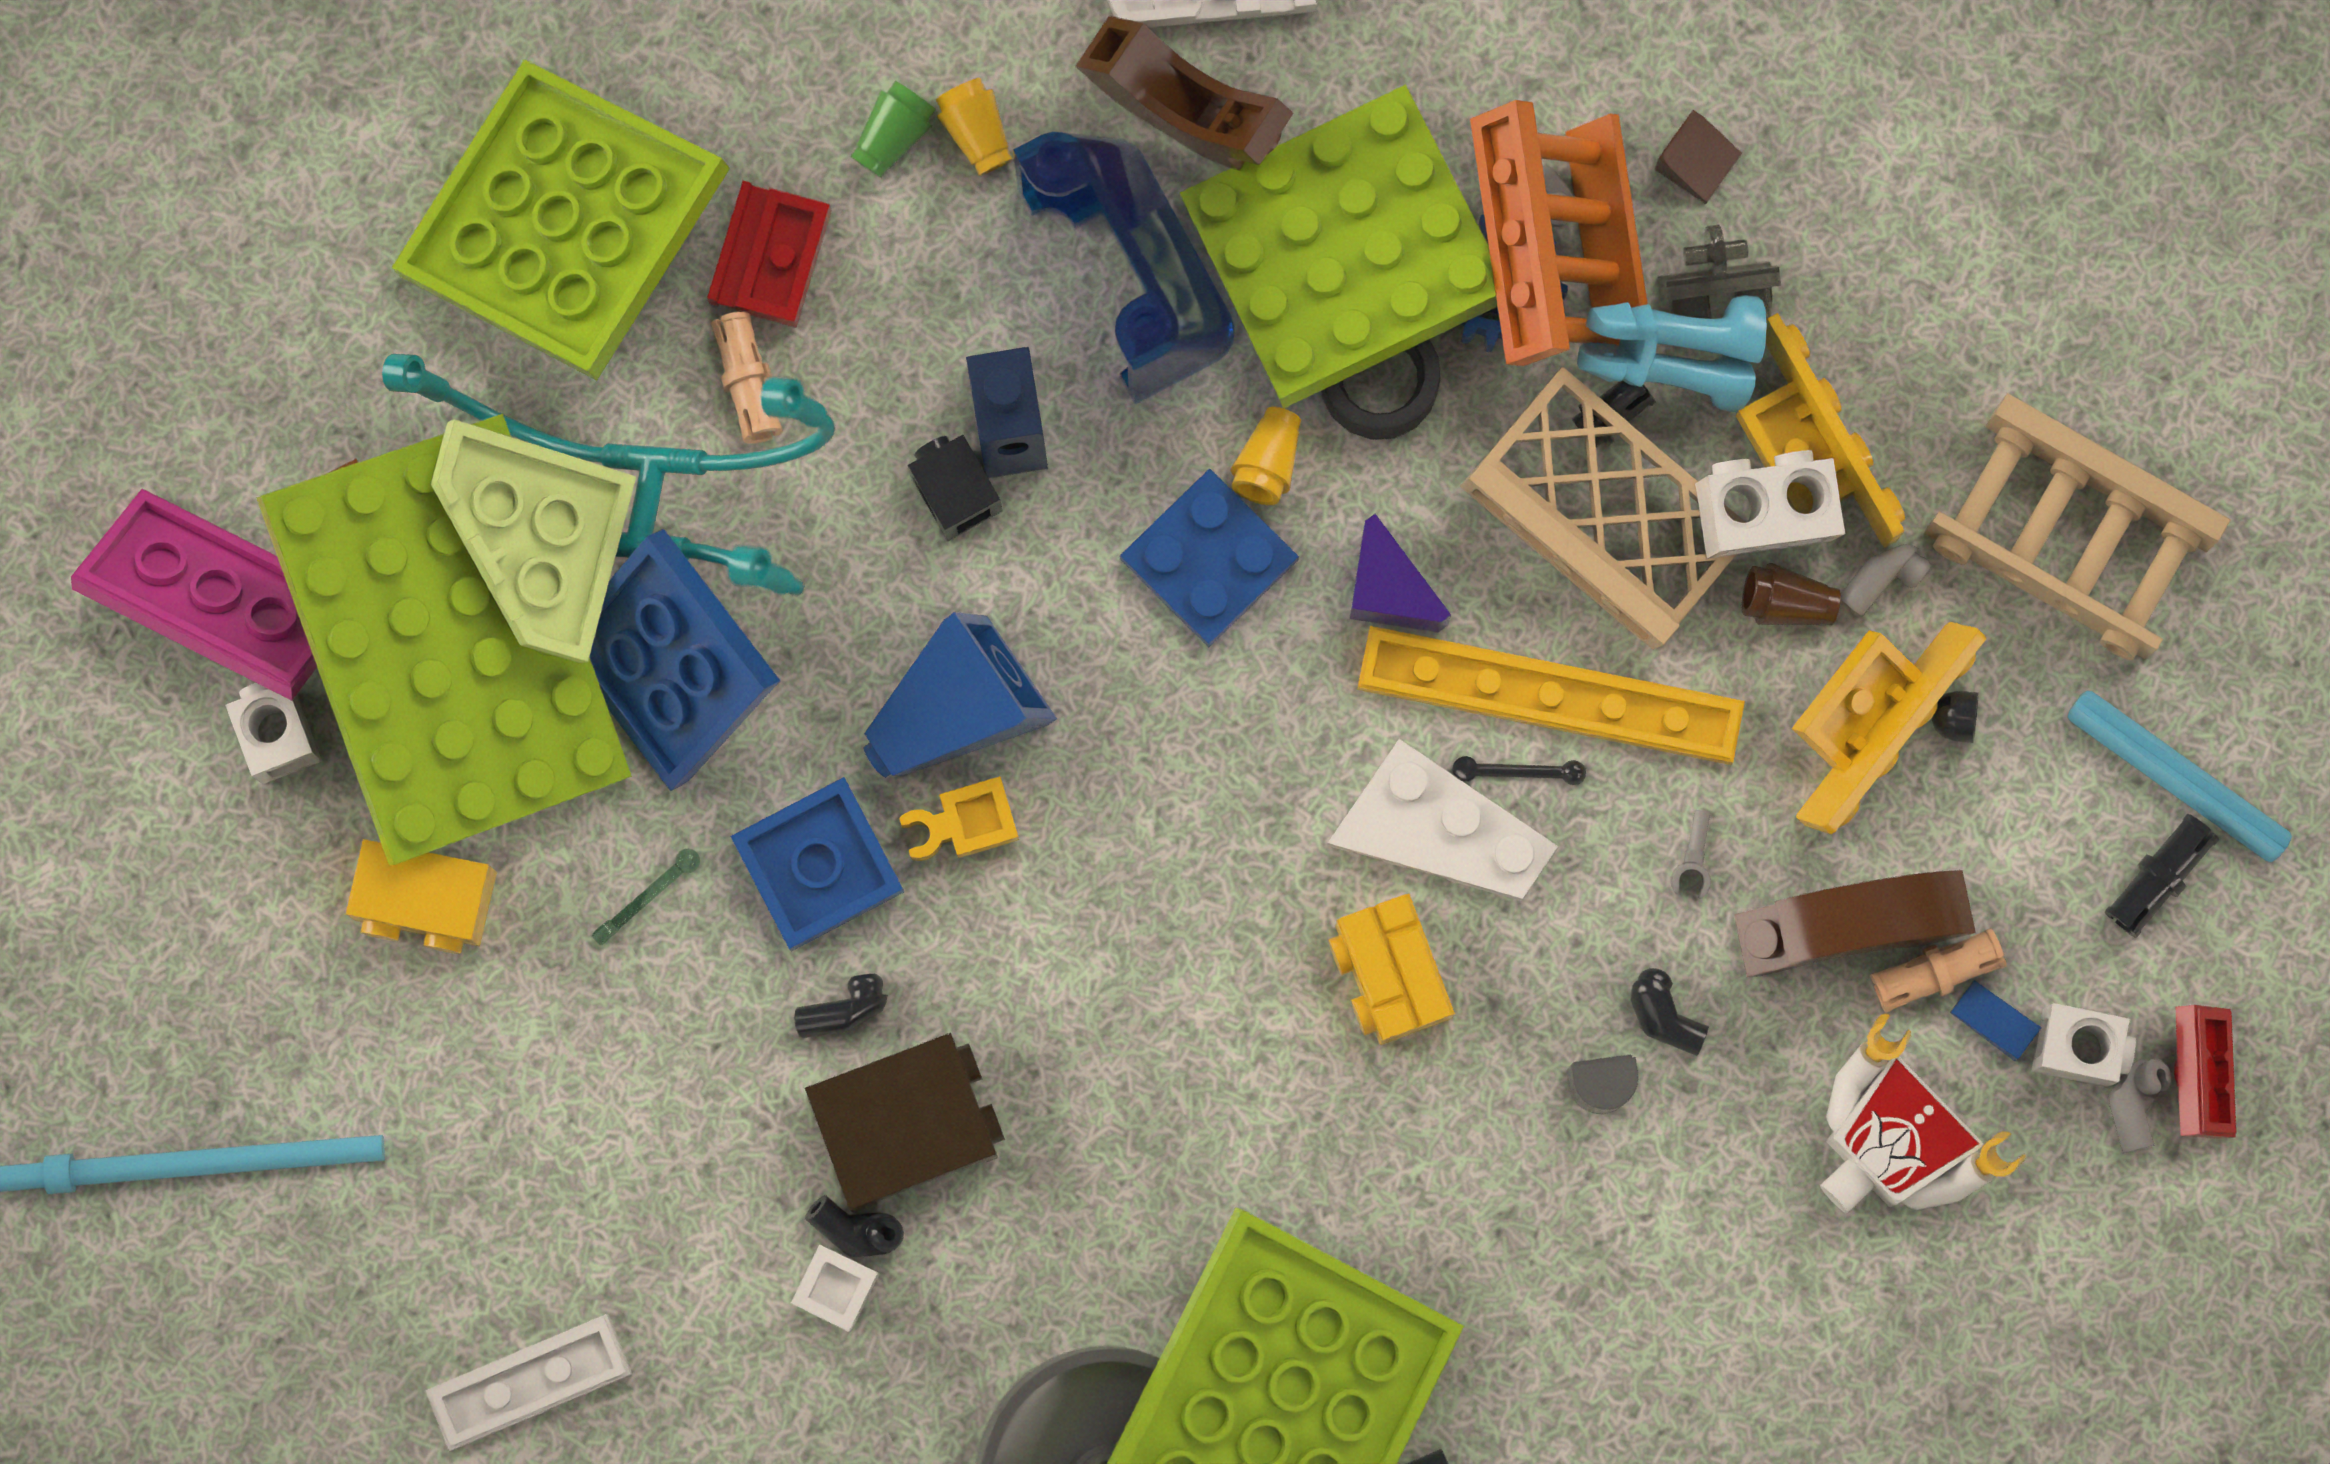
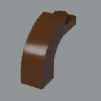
M1108 16L1075 65L1098 88L1129 112L1193 152L1218 164L1239 171L1245 162L1261 164L1265 156L1273 151L1279 143L1282 130L1294 114L1278 98L1236 89L1210 77L1174 52L1144 23Z
M1963 870L1918 873L1855 883L1777 900L1773 905L1734 914L1747 977L1768 975L1860 953L1894 948L1920 947L1976 933Z

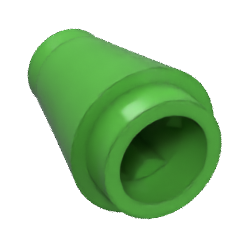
M894 81L887 93L883 90L880 91L857 142V148L850 157L882 178L887 169H890L932 127L928 121L936 109L910 89Z

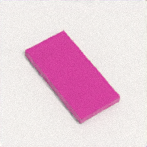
M144 489L139 491L71 576L72 590L291 701L317 668L278 557Z

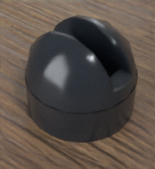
M1954 691L1943 695L1937 702V710L1932 717L1935 730L1942 737L1949 740L1974 743L1979 693Z

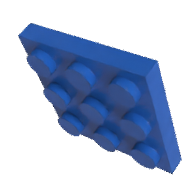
M664 529L647 536L609 580L589 657L608 710L668 789L672 791L685 784L699 771L781 680Z

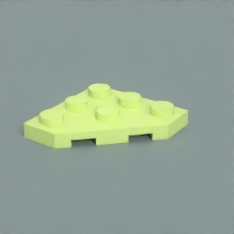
M455 419L447 422L431 485L516 639L524 647L578 663L588 662L636 476Z

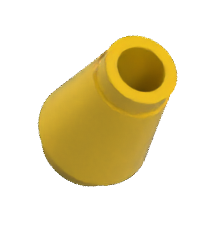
M975 78L962 83L935 99L941 110L937 118L970 163L975 166L979 176L996 170L1013 160L1008 150L1009 146L993 89L986 90L981 78Z
M1271 406L1266 408L1263 418L1260 419L1230 469L1234 476L1231 487L1238 495L1258 504L1276 505L1279 503L1281 495L1290 491L1299 436L1298 430L1302 422L1297 414L1281 407Z

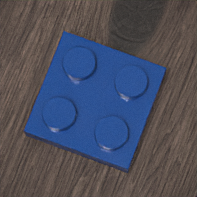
M1209 468L1120 555V560L1209 648L1299 560V556Z
M845 777L730 836L791 952L904 893L903 887Z

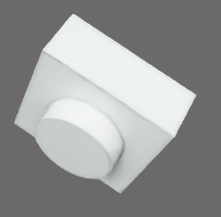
M819 1244L791 1304L851 1332L879 1273Z

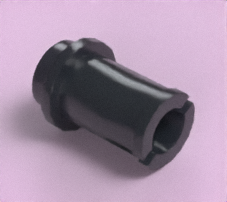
M1624 381L1618 382L1599 397L1628 422L1647 407L1653 406L1656 403V400L1644 384L1638 387ZM1580 404L1578 407L1581 412L1572 420L1578 429H1584L1582 404ZM1593 414L1594 428L1608 427ZM1595 437L1596 448L1603 442L1611 445L1614 442L1613 437Z

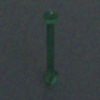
M690 848L679 851L675 858V864L617 915L596 929L592 934V938L600 946L605 944L625 923L680 875L697 870L700 865L699 854Z

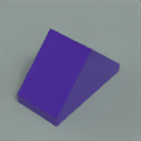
M1374 514L1365 520L1349 619L1437 633L1448 626L1451 618L1450 612L1378 516Z

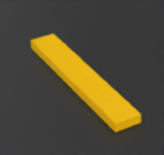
M1370 626L1357 690L1728 765H1732L1734 762L1745 704L1743 700Z

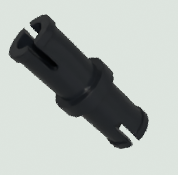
M2186 814L2182 819L2183 822L2153 857L2145 855L2138 864L2141 870L2112 906L2105 910V914L2109 918H2116L2115 923L2135 938L2140 935L2143 927L2170 895L2174 897L2180 895L2186 887L2183 880L2207 851L2219 841L2216 834L2212 832L2209 834L2211 829L2190 814Z

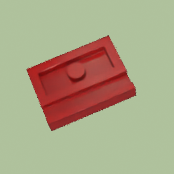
M742 180L708 292L707 300L709 304L726 306L736 309V312H748L751 316L797 328L831 215L830 204L773 188L768 190Z

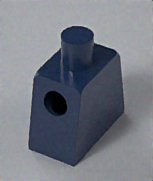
M1029 347L966 357L979 442L987 477L994 478L1048 469ZM1009 443H1026L1024 446L1016 449H1000L1001 446Z

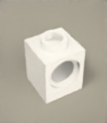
M254 683L239 691L241 699L225 705L251 776L260 783H268L322 762L298 694L291 701L258 683ZM273 713L285 714L287 727L284 734L274 742H261L258 736V728L261 721Z
M2056 1003L2048 1005L2042 1009L2039 1025L2042 1028L2038 1032L2031 1072L2104 1087L2118 1083L2120 1074H2129L2135 1055L2136 1038L2127 1035L2130 1019ZM2077 1030L2089 1031L2098 1039L2101 1052L2095 1064L2084 1063L2075 1056L2072 1050V1038Z

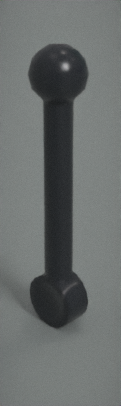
M1463 756L1456 759L1452 769L1453 775L1463 782H1470L1476 776L1560 778L1570 785H1577L1583 782L1586 777V768L1581 762L1576 760L1568 761L1563 766L1477 764L1473 758Z

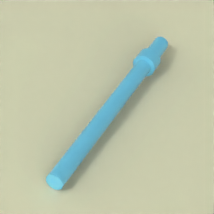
M361 1136L75 1160L73 1154L47 1155L41 1163L0 1166V1192L45 1188L47 1194L72 1193L76 1191V1186L384 1161V1136Z

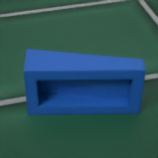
M1975 980L1950 1012L2014 1061L2020 1058L2042 1028Z

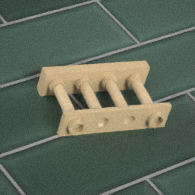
M2007 393L1985 426L1997 433L1994 440L1998 446L1956 519L1954 520L1939 511L1929 523L1924 534L1936 540L1933 548L1943 557L1961 565H1966L1970 559L2103 635L2100 644L2111 653L2127 660H2134L2136 655L2146 660L2159 648L2163 638L2144 627L2186 553L2195 552L2197 547L2208 552L2219 542L2231 519ZM2032 453L2052 465L2050 473L2053 475V478L2012 550L2008 551L1977 532L2020 457L2027 458ZM2087 484L2108 496L2105 503L2109 509L2068 581L2065 583L2036 567L2033 563L2075 489H2083ZM2143 516L2164 528L2161 536L2165 540L2121 615L2089 597V594L2131 520L2138 521Z

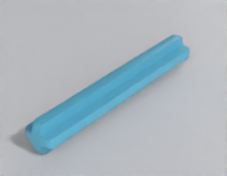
M2087 690L2082 693L2071 707L2068 718L2073 724L2265 861H2275L2288 847L2292 835L2287 829L2093 691Z

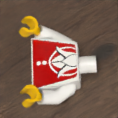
M1881 1014L1876 1018L1867 1036V1042L1862 1043L1836 1074L1826 1115L1828 1124L1833 1130V1133L1826 1142L1845 1162L1820 1187L1826 1196L1847 1214L1871 1190L1889 1207L1902 1202L1907 1207L1920 1210L1959 1202L1992 1181L1994 1176L2004 1177L2011 1174L2026 1158L2025 1154H2023L2013 1162L2003 1161L1996 1152V1146L2007 1139L2011 1133L2006 1131L1999 1132L1984 1144L1899 1057L1911 1037V1031L1908 1029L1903 1038L1897 1042H1889L1881 1036L1880 1030L1888 1021L1889 1014ZM1983 1145L1981 1152H1976Z

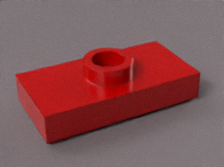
M2201 1005L2175 1006L2177 1059L2174 1065V1077L2179 1090L2180 1136L2212 1139L2236 1138L2232 1012L2227 1008Z

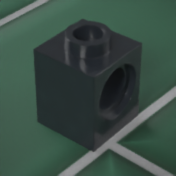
M964 435L952 441L947 436L938 437L923 445L914 453L917 460L908 465L911 479L947 542L1002 512L1001 500Z

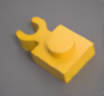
M1001 776L939 794L944 810L942 813L933 815L928 811L918 809L906 812L899 818L903 829L914 825H923L930 831L929 840L924 845L909 849L910 857L914 861H924L932 858L939 852L942 844L951 841L954 843L957 857L961 858L1019 840Z

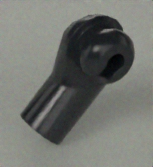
M1649 968L1642 971L1638 981L1632 985L1630 999L1642 1031L1650 1038L1698 1056L1709 1026L1677 1013L1670 992L1673 983L1666 972L1657 968Z
M878 974L853 976L847 984L850 999L797 1007L794 1014V1022L798 1035L801 1038H810L847 1032L881 1013L887 1003L888 996L882 993V978Z
M827 1195L815 1201L805 1216L806 1221L850 1257H867L890 1253L901 1245L904 1237L902 1225L892 1215L879 1212L849 1215Z

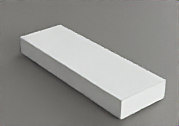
M605 1314L425 1391L448 1450L454 1451L633 1374L609 1314Z

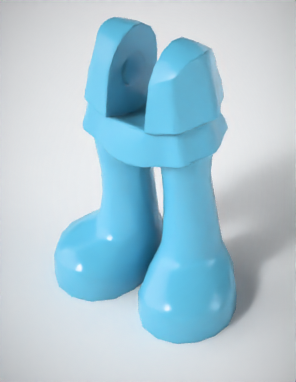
M1746 295L1732 298L1724 311L1723 318L1720 319L1694 318L1651 309L1649 304L1631 308L1628 302L1593 307L1588 313L1586 327L1597 334L1620 339L1619 346L1605 343L1582 344L1578 351L1577 365L1579 369L1608 382L1624 381L1641 387L1644 382L1661 383L1709 395L1714 407L1724 411L1738 412V410H1742L1746 406L1755 388L1756 377L1750 362L1760 363L1764 355L1767 328L1766 309L1759 297ZM1657 344L1671 345L1721 354V356L1713 361L1696 360L1656 353Z

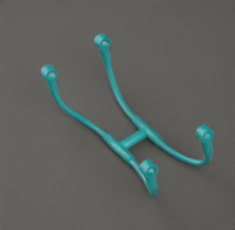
M391 354L383 364V383L389 391L417 393L434 402L444 401L481 421L501 414L450 387L446 379L427 371L422 358L418 355ZM770 377L763 384L760 397L763 412L769 417L794 418L808 427H818V430L805 439L789 445L744 454L708 455L704 450L611 443L604 445V447H596L549 435L504 415L510 435L522 441L585 461L602 463L603 466L608 468L639 471L628 532H622L616 557L626 558L631 556L647 536L653 534L665 473L703 475L707 471L746 470L781 464L819 450L831 440L835 432V424L833 419L827 414L826 408L821 403L804 394V388L798 379ZM670 536L687 560L697 559L727 566L728 576L734 585L764 587L780 595L787 593L800 595L804 591V583L795 577L790 570L773 563L771 555L766 548L738 545L730 551L710 545L691 543L687 537Z

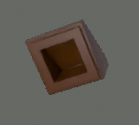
M1692 110L1658 158L1654 170L1707 204L1742 152L1704 116Z

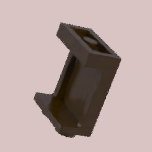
M948 1033L805 1087L844 1197L852 1213L877 1205V1201L983 1161L987 1163L998 1159L993 1144L1003 1141L1005 1138L992 1103L983 1107L978 1105L971 1083L982 1080V1076L969 1043L957 1047L952 1034Z

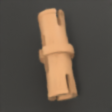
M748 312L725 314L720 316L721 320L715 319L711 323L725 371L721 376L725 392H731L744 443L755 444L773 439L772 434L773 436H779L783 430L778 417L767 416L761 407L760 397L763 384L768 378L772 377L769 364L762 362L754 337L750 314Z
M1992 928L1968 939L1940 949L1935 944L1922 949L1923 955L1895 967L1872 973L1870 977L1873 984H1876L1874 989L1884 1012L1887 1013L1911 1001L1939 992L1940 996L1953 993L1955 985L1984 973L1987 974L1997 969L2005 968L2007 964L1998 938Z

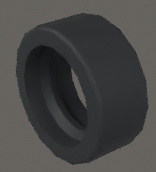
M1430 339L1405 350L1416 367L1417 385L1413 396L1403 407L1390 413H1373L1361 409L1349 398L1342 380L1321 391L1322 399L1331 417L1348 432L1371 440L1394 439L1416 429L1431 412L1441 381L1439 356Z

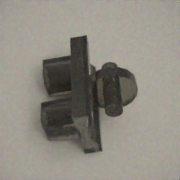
M1717 224L1705 227L1704 245L1683 247L1686 266L1707 263L1708 269L1658 275L1657 279L1660 295L1669 300L1671 314L1712 319L1709 295L1731 292V298L1745 295L1759 297L1764 303L1767 319L1771 316L1772 287L1781 286L1779 267L1771 266L1769 261L1727 266V260L1748 258V244L1746 239L1725 242L1721 226Z

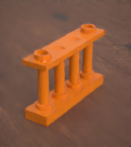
M1514 100L1470 118L1506 365L1526 366L1570 350L1569 342L1581 344L1605 343L1619 346L1620 339L1606 337L1586 327L1587 318L1565 316L1560 281L1588 284L1591 308L1626 302L1630 304L1631 308L1648 304L1619 114L1610 113L1565 131V136L1538 133L1533 102ZM1542 159L1570 163L1575 197L1547 194ZM1551 220L1579 223L1584 258L1556 255Z

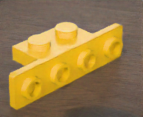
M1778 313L1766 319V346L1788 384L1747 405L1742 410H1738L1736 414L1738 422L1765 467L1775 466L1774 456L1797 451L1811 450L1814 461L1833 458L1840 501L1853 495L1882 546L1886 548L1894 544L1904 533L1901 522L1905 520V514L1899 500L1889 487L1883 489L1879 487L1869 467L1873 466V459L1867 445L1858 433L1854 432L1849 435L1837 413L1841 412L1842 407L1835 390L1825 378L1817 380L1805 360L1810 357V351L1799 329L1794 324L1786 326ZM1791 482L1787 489L1789 505L1799 513L1809 514L1813 507V497L1810 490L1801 483Z
M1948 622L1913 665L1882 633L1869 630L1791 728L1832 767L1828 775L1798 811L1796 818L1803 825L1827 834L1835 833L1838 828L1850 822L1859 810L1860 800L1877 778L1884 776L1893 768L1898 760L1899 750L1913 732L1925 725L1933 717L1937 710V702L1953 681L1963 676L1972 667L1976 659V652L1985 642L1986 636L1978 628Z

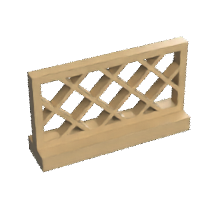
M1563 366L1482 462L1460 485L1478 503L1653 650L1663 646L1679 628V623L1736 556L1730 555L1707 559L1706 554L1695 555L1692 519L1700 518V511L1691 510L1690 497L1698 503L1695 485L1698 481ZM1561 387L1582 404L1584 429L1549 430L1547 404ZM1593 414L1608 427L1594 428ZM1538 416L1540 432L1523 433ZM1618 435L1630 445L1632 470L1598 472L1595 437ZM1585 438L1588 473L1554 476L1550 440ZM1540 441L1544 477L1519 478L1500 461L1514 443ZM1641 455L1656 468L1642 469ZM1667 476L1678 486L1680 511L1647 514L1643 478ZM1633 479L1636 515L1602 517L1599 481ZM1589 482L1592 518L1567 519L1557 510L1555 485ZM1544 485L1546 500L1530 486ZM1724 504L1725 511L1731 519L1746 523ZM1681 520L1685 556L1651 558L1647 522ZM1637 523L1640 559L1617 561L1605 551L1603 526ZM1593 527L1594 541L1579 528ZM1712 562L1697 579L1696 563ZM1685 564L1688 591L1677 605L1672 608L1654 593L1652 567ZM1641 568L1642 581L1627 569Z

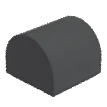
M1632 1054L1573 1062L1566 1070L1569 1090L1573 1099L1581 1108L1594 1114H1608L1618 1110L1631 1099L1638 1085L1636 1057H1632Z

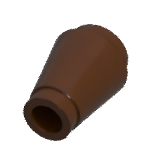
M1770 562L1765 568L1752 566L1749 570L1742 594V613L1744 616L1754 617L1758 625L1824 624L1832 626L1838 616L1841 593L1838 588L1828 587L1824 583Z

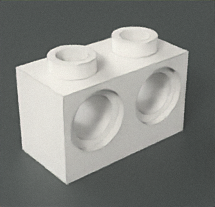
M1806 450L1774 456L1775 466L1751 469L1750 459L1731 460L1713 464V475H1708L1695 483L1707 559L1831 542L1843 536L1845 529L1834 459L1814 461L1812 451ZM1791 482L1801 483L1810 490L1813 497V507L1809 514L1799 513L1789 505L1787 489ZM1728 491L1740 492L1749 500L1751 515L1746 523L1737 522L1726 513L1724 498Z

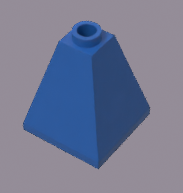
M953 612L942 621L864 733L869 743L863 749L868 760L880 775L885 778L891 774L892 776H902L1046 727L1057 720V717L988 616Z

